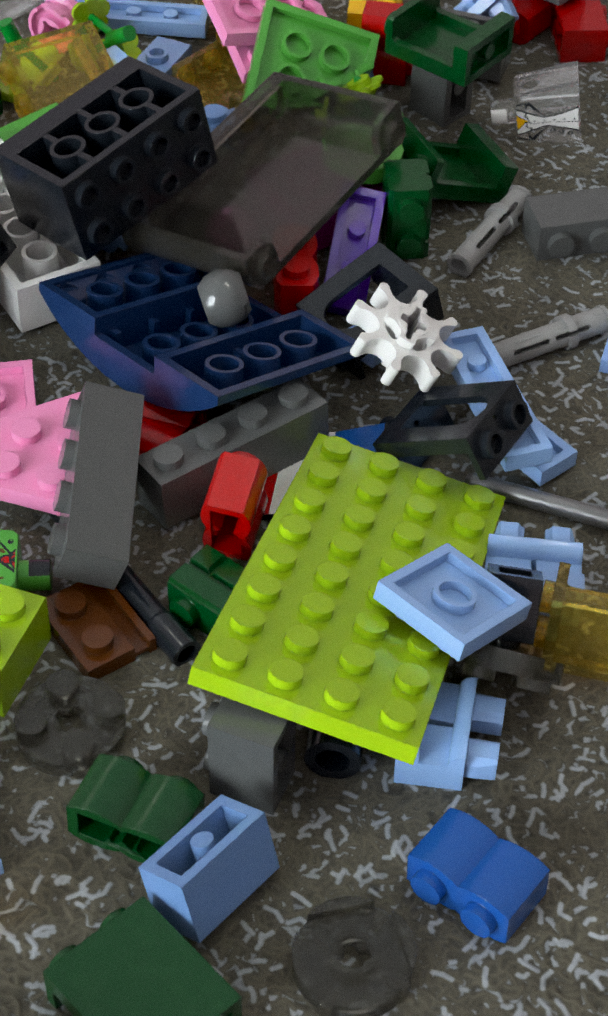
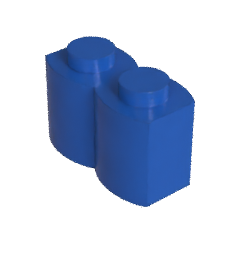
M449 808L408 854L407 879L419 898L429 904L437 905L441 903L448 909L455 910L460 915L464 926L473 934L482 938L491 937L505 944L545 896L550 873L547 866L529 851L515 843L498 838L482 822L455 808Z

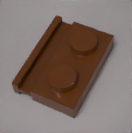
M77 582L46 597L51 634L89 684L135 661L136 656L146 651L151 653L157 650L156 637L116 588L112 590Z

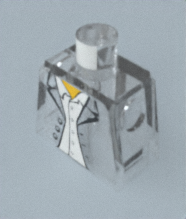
M578 61L517 74L513 80V99L490 101L492 125L515 123L518 144L582 148Z

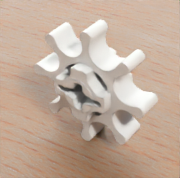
M382 282L370 299L373 307L358 299L346 317V321L349 324L359 326L365 331L360 333L350 349V353L354 357L372 354L382 360L381 364L386 367V371L380 379L382 384L389 386L399 371L403 370L415 377L422 392H428L440 376V372L436 367L450 374L463 357L460 350L450 348L443 342L448 339L458 323L453 317L441 321L426 314L427 309L423 307V303L428 297L424 290H418L410 304H405L398 301L392 295L390 286L387 283Z

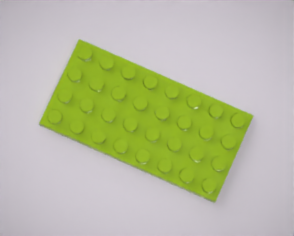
M318 433L193 662L187 684L413 765L451 656L440 650L437 645L406 622L400 620L394 613L373 598L378 580L446 543H449L482 567L488 551L489 534H494L506 497L493 493L485 486L470 485L446 477L438 470L431 468L423 469L400 461L391 454L374 452L353 445L342 437Z

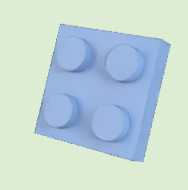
M449 543L378 580L373 596L376 601L394 613L396 617L406 622L458 662L525 621L532 605L531 601Z

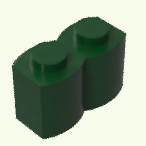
M99 754L66 806L68 831L87 843L106 850L121 851L129 858L144 863L204 810L205 794L198 790L190 780L182 776L151 774L145 770L141 763L129 756L117 757Z

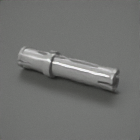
M514 185L499 203L490 205L484 213V220L470 233L458 249L447 258V266L452 273L464 278L468 277L503 235L507 236L513 232L518 224V218L524 212L525 197L532 196L527 188L521 185Z
M597 305L592 309L572 316L566 313L554 317L552 323L522 332L493 343L506 367L531 360L562 347L567 351L576 348L579 341L604 332L608 333V309L604 305Z

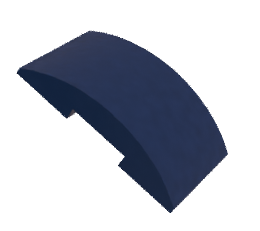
M186 242L39 282V291L50 311L75 346L95 367L124 390L144 395V401L170 410L187 412L206 410L356 358L350 353V349L356 339L303 309L281 315L250 296L248 298L252 310L246 320L235 327L219 328L209 324L197 286L202 278L213 270L231 268Z

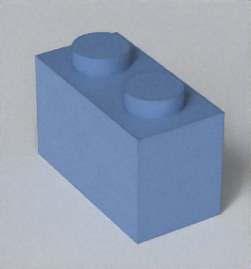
M220 794L138 868L150 903L181 935L201 943L262 885L280 865L265 812Z

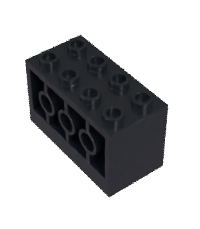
M130 56L118 62L0 144V171L19 222L86 261L218 163L200 89Z

